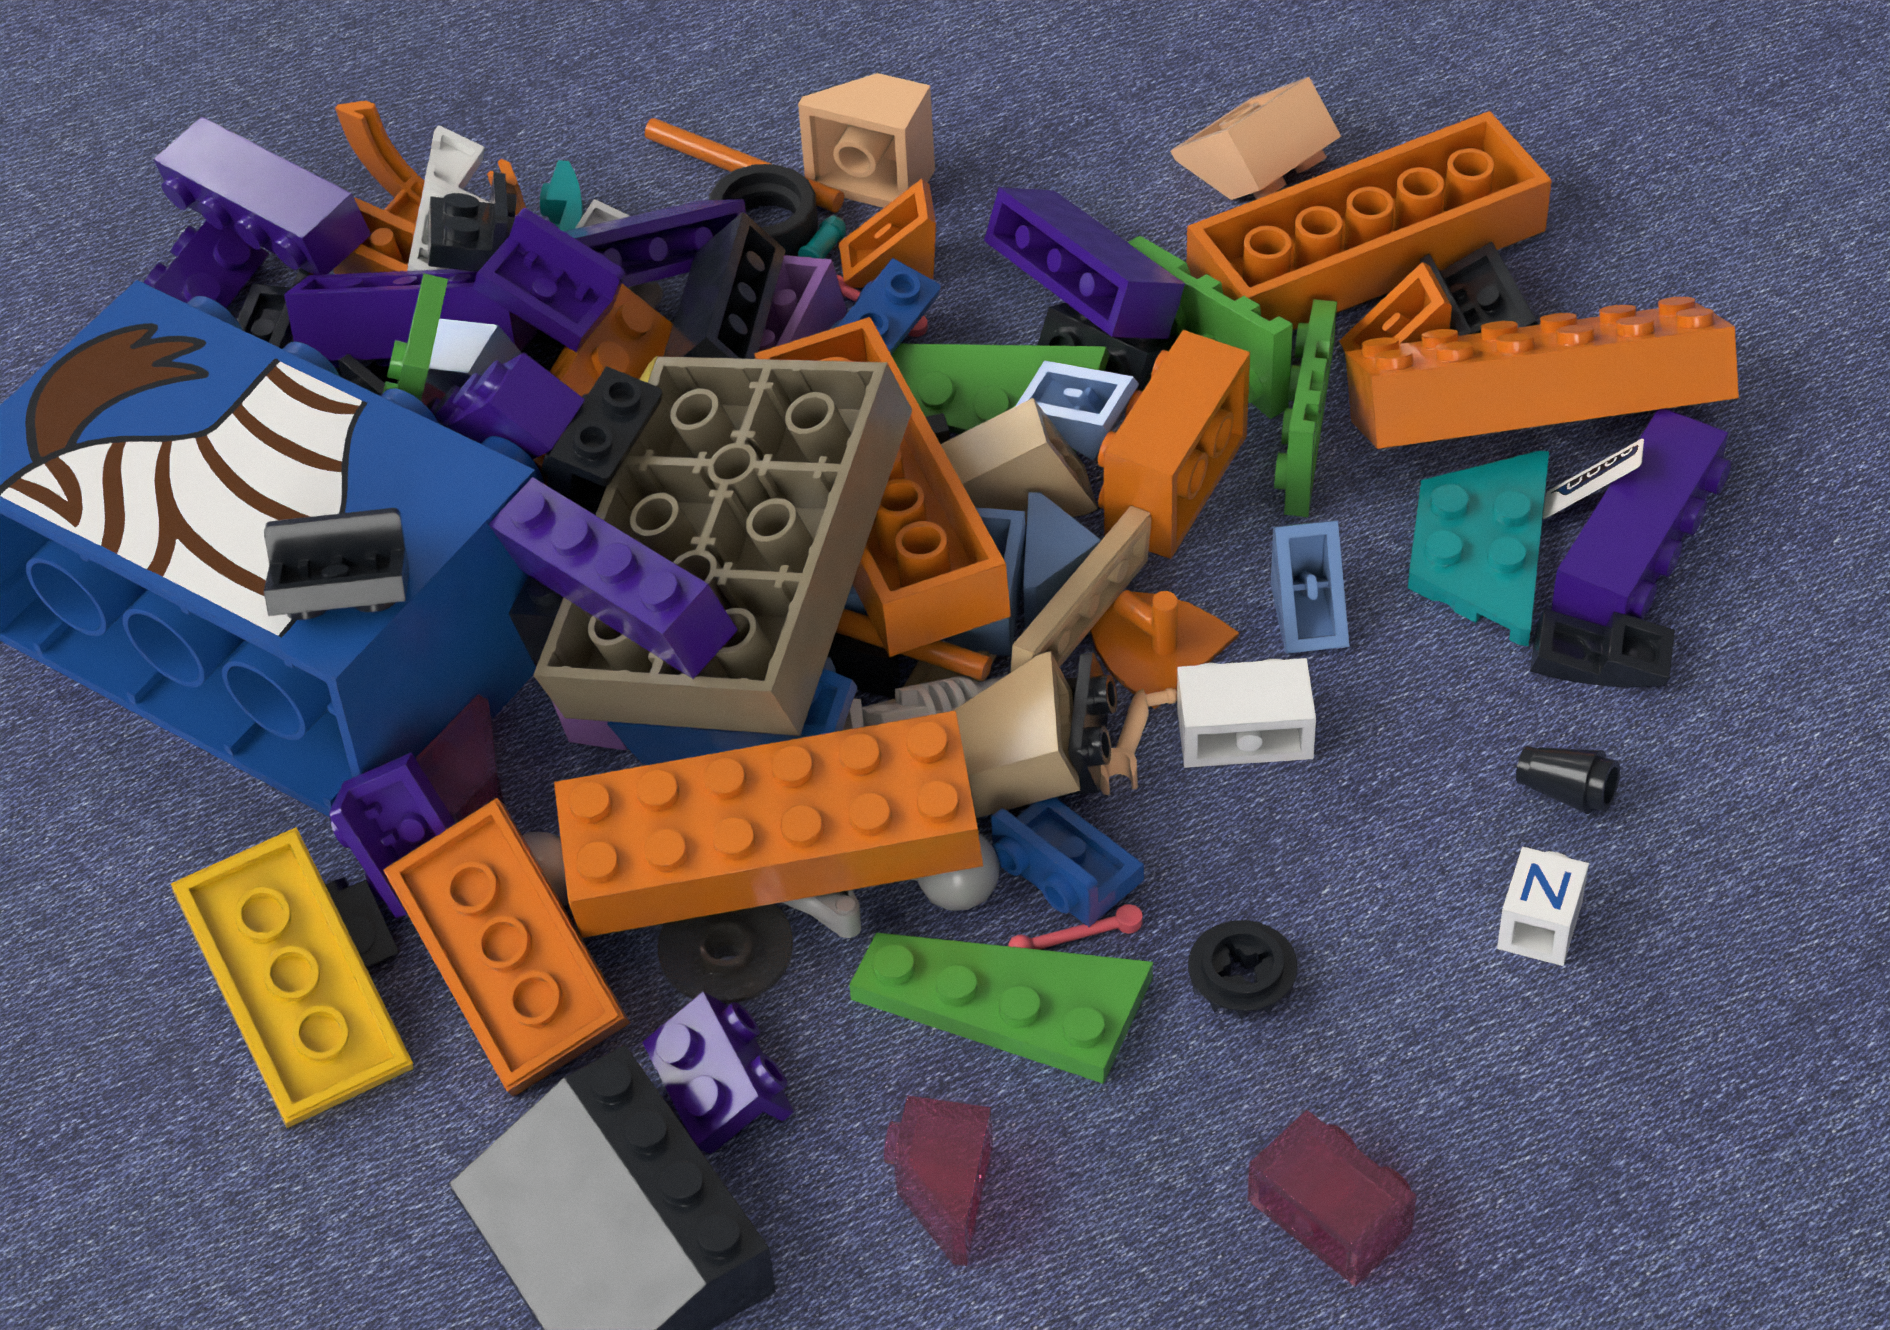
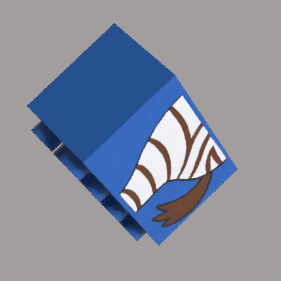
M136 280L0 405V641L330 817L329 811L344 781L411 752L433 786L533 676L537 667L534 665L508 614L528 574L520 570L488 524L532 477L544 484L543 476L532 458L519 446L507 439L491 436L480 444L440 425L427 406L406 391L391 388L379 396L340 377L328 359L307 344L290 342L281 349L245 332L227 309L210 298L196 296L188 303H184ZM386 508L399 509L409 563L406 601L395 602L390 608L377 612H361L355 607L330 609L321 616L306 620L291 619L287 614L268 616L264 596V587L269 568L264 538V528L267 522Z

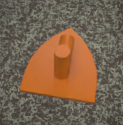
M1130 590L1122 591L1090 630L1095 650L1110 674L1134 695L1141 689H1144L1145 694L1165 691L1167 688H1173L1177 691V667L1209 663L1239 637L1238 631L1216 616L1189 602L1178 600L1176 595L1169 591H1161L1156 594L1132 592ZM1155 705V706H1151V707L1154 708V709H1156V708L1159 707L1160 705Z

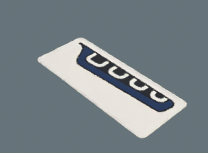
M1644 439L1638 440L1547 491L1542 518H1548L1640 467L1642 464Z

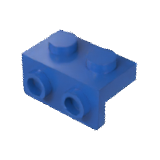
M892 258L877 278L866 284L856 303L842 320L836 321L831 329L871 317L892 355L938 298L940 284Z
M1055 797L1033 803L1017 818L1004 808L999 809L991 816L992 844L1001 867L1011 875L1023 876L1042 891L1045 899L1053 908L1061 913H1071L1088 927L1144 881V864Z

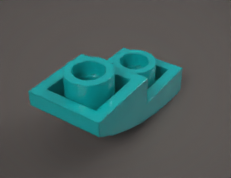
M558 160L551 182H545L541 188L540 212L543 217H548L549 221L562 231L575 229L584 215V209L575 171L569 161Z

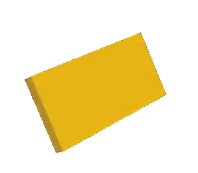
M297 827L170 883L176 900L286 1128H290L413 1069V1062Z

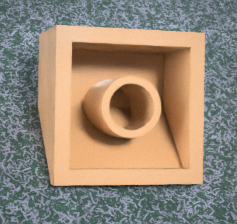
M876 73L803 96L798 103L805 177L843 191L845 199L882 208L886 207L920 179L928 183L935 171L930 85Z
M1310 77L1250 98L1170 152L1175 161L1230 200L1252 193L1255 199H1259L1284 187L1286 182L1283 175L1293 168L1296 173H1301L1323 161L1327 157L1323 148L1340 138L1341 135Z

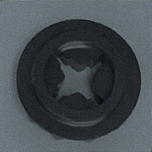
M1247 920L1228 921L1208 929L1196 940L1188 959V973L1192 981L1194 996L1202 995L1206 998L1214 1013L1221 1008L1234 1010L1241 1020L1249 1011L1262 1009L1270 1014L1276 1002L1282 998L1290 999L1298 968L1294 949L1281 933L1265 924ZM1230 955L1235 963L1239 962L1245 969L1256 966L1254 968V983L1251 984L1250 981H1246L1240 974L1229 977L1231 975Z

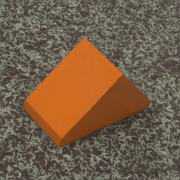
M920 179L839 242L845 284L852 288H864L867 283L877 278L892 258L926 277L934 279L936 220L929 183Z
M1422 262L1346 333L1339 342L1346 352L1362 349V342L1374 338H1397L1399 344L1422 341L1421 335L1425 332L1450 329L1452 305L1431 267Z

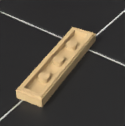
M1134 506L1129 507L1012 645L1011 672L1035 656L1051 651L1059 667L1064 663L1148 561L1152 520L1150 512Z

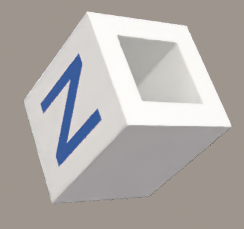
M1522 846L1502 909L1497 949L1564 966L1583 902L1589 863L1570 859L1558 852H1543Z

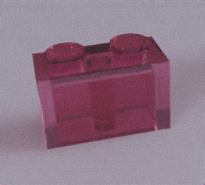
M1308 1110L1299 1116L1249 1163L1248 1201L1354 1287L1412 1233L1416 1194L1412 1192L1407 1181L1394 1169L1387 1166L1380 1167L1359 1151L1352 1138L1343 1129L1334 1124L1326 1125Z

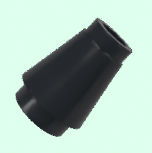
M1526 746L1519 757L1516 770V781L1518 784L1529 786V788L1585 814H1590L1594 809L1606 812L1610 808L1617 792L1620 777V764L1617 760L1606 758L1604 750L1536 748Z

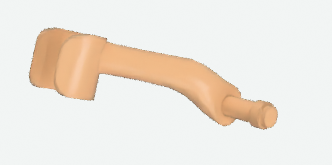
M1167 688L1165 691L1145 694L1144 689H1141L1133 696L1116 748H1111L1110 763L1108 765H1101L1100 789L1104 795L1110 794L1109 777L1115 774L1127 776L1131 781L1132 789L1138 788L1137 759L1134 754L1148 719V707L1175 703L1177 701L1176 689Z

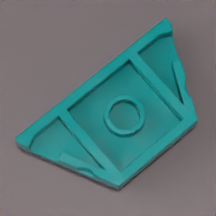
M1536 451L1421 480L1408 589L1432 601L1448 604L1455 613L1475 623L1481 616H1484L1510 629V641L1518 645L1529 646L1549 451Z

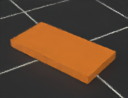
M498 798L383 869L504 1088L513 1097L630 1024L629 1019L507 808Z

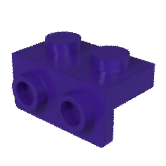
M523 208L515 217L509 237L478 271L473 288L569 349L577 352L613 309L625 277V271L610 261L605 255L592 250L560 230L552 222L544 220L532 211Z
M206 220L199 230L189 225L170 250V253L176 256L168 268L159 262L143 283L184 303H188L196 296H203L216 301L225 309H228L263 265L269 253L262 248L259 250L252 248L239 234L226 227L219 230Z
M412 752L344 781L329 811L332 830L342 846L352 850L365 870L366 881L372 894L378 900L385 901L395 918L407 915L383 869L456 824Z
M702 992L642 1043L690 1137L699 1149L712 1154L762 1112L784 1121L794 1113V1110L783 1091L788 1085L785 1075L770 1057L763 1054L755 1039L760 1031L753 1017L743 1006L736 1002L728 1005Z

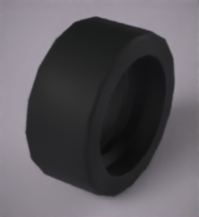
M754 164L732 171L720 179L709 194V200L744 199L745 210L758 206H777L794 213V215L782 223L761 227L786 250V256H798L799 249L806 246L818 231L815 192L808 179L794 169L776 164Z

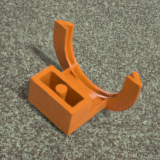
M366 100L338 104L335 110L353 151L371 175L394 199L383 210L356 197L354 198L371 235L335 267L333 271L335 274L407 271L424 180L406 163L390 141L374 103ZM500 159L497 163L500 172L506 175V193L516 194L515 215H517L523 208H526L510 162ZM490 170L487 176L492 186L493 171Z

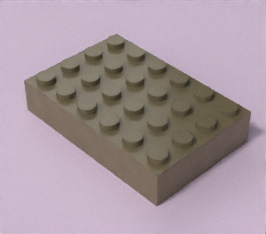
M657 357L648 383L662 390L661 403L611 483L607 486L596 516L706 582L738 631L700 673L692 679L582 608L563 598L533 676L562 715L568 719L800 736L910 419L912 408L887 362Z

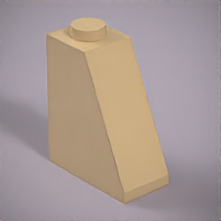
M1034 398L941 444L971 501L977 508L1025 511V525H1027L1028 492L1042 493L1071 517L1086 515L1098 509L1085 465Z
M1051 651L1035 656L953 710H956L976 818L994 814L1001 808L1009 810L1080 791L1079 776L1068 755L1073 714L1072 690Z

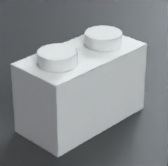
M1307 658L1267 659L1256 662L1226 664L1204 663L1196 666L1177 667V713L1184 768L1314 758L1316 715Z

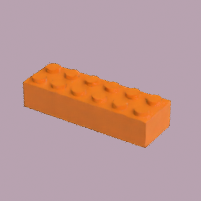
M1490 111L1188 225L1186 263L1192 277L1199 279L1206 274L1222 283L1225 296L1234 301L1245 296L1260 305L1261 317L1271 321L1280 316L1291 322L1293 330L1298 328L1299 322L1309 323L1313 299L1337 301L1336 313L1391 292L1421 264L1419 259L1429 253L1441 271L1491 241L1498 250L1546 231L1552 179Z
M1692 297L1665 298L1658 301L1657 309L1636 311V307L1633 305L1607 306L1599 310V317L1577 319V315L1573 313L1549 314L1540 318V325L1519 328L1518 324L1513 321L1490 322L1481 326V333L1458 336V331L1452 329L1432 330L1421 335L1422 341L1399 344L1397 338H1374L1362 342V349L1345 352L1351 422L1377 449L1739 398L1735 326L1716 315L1712 309L1695 303V299Z
M871 317L754 353L755 359L887 362L912 408L910 419L853 581V586L889 657L1011 617L1006 562Z
M956 710L554 782L568 903L582 938L983 866L978 827Z

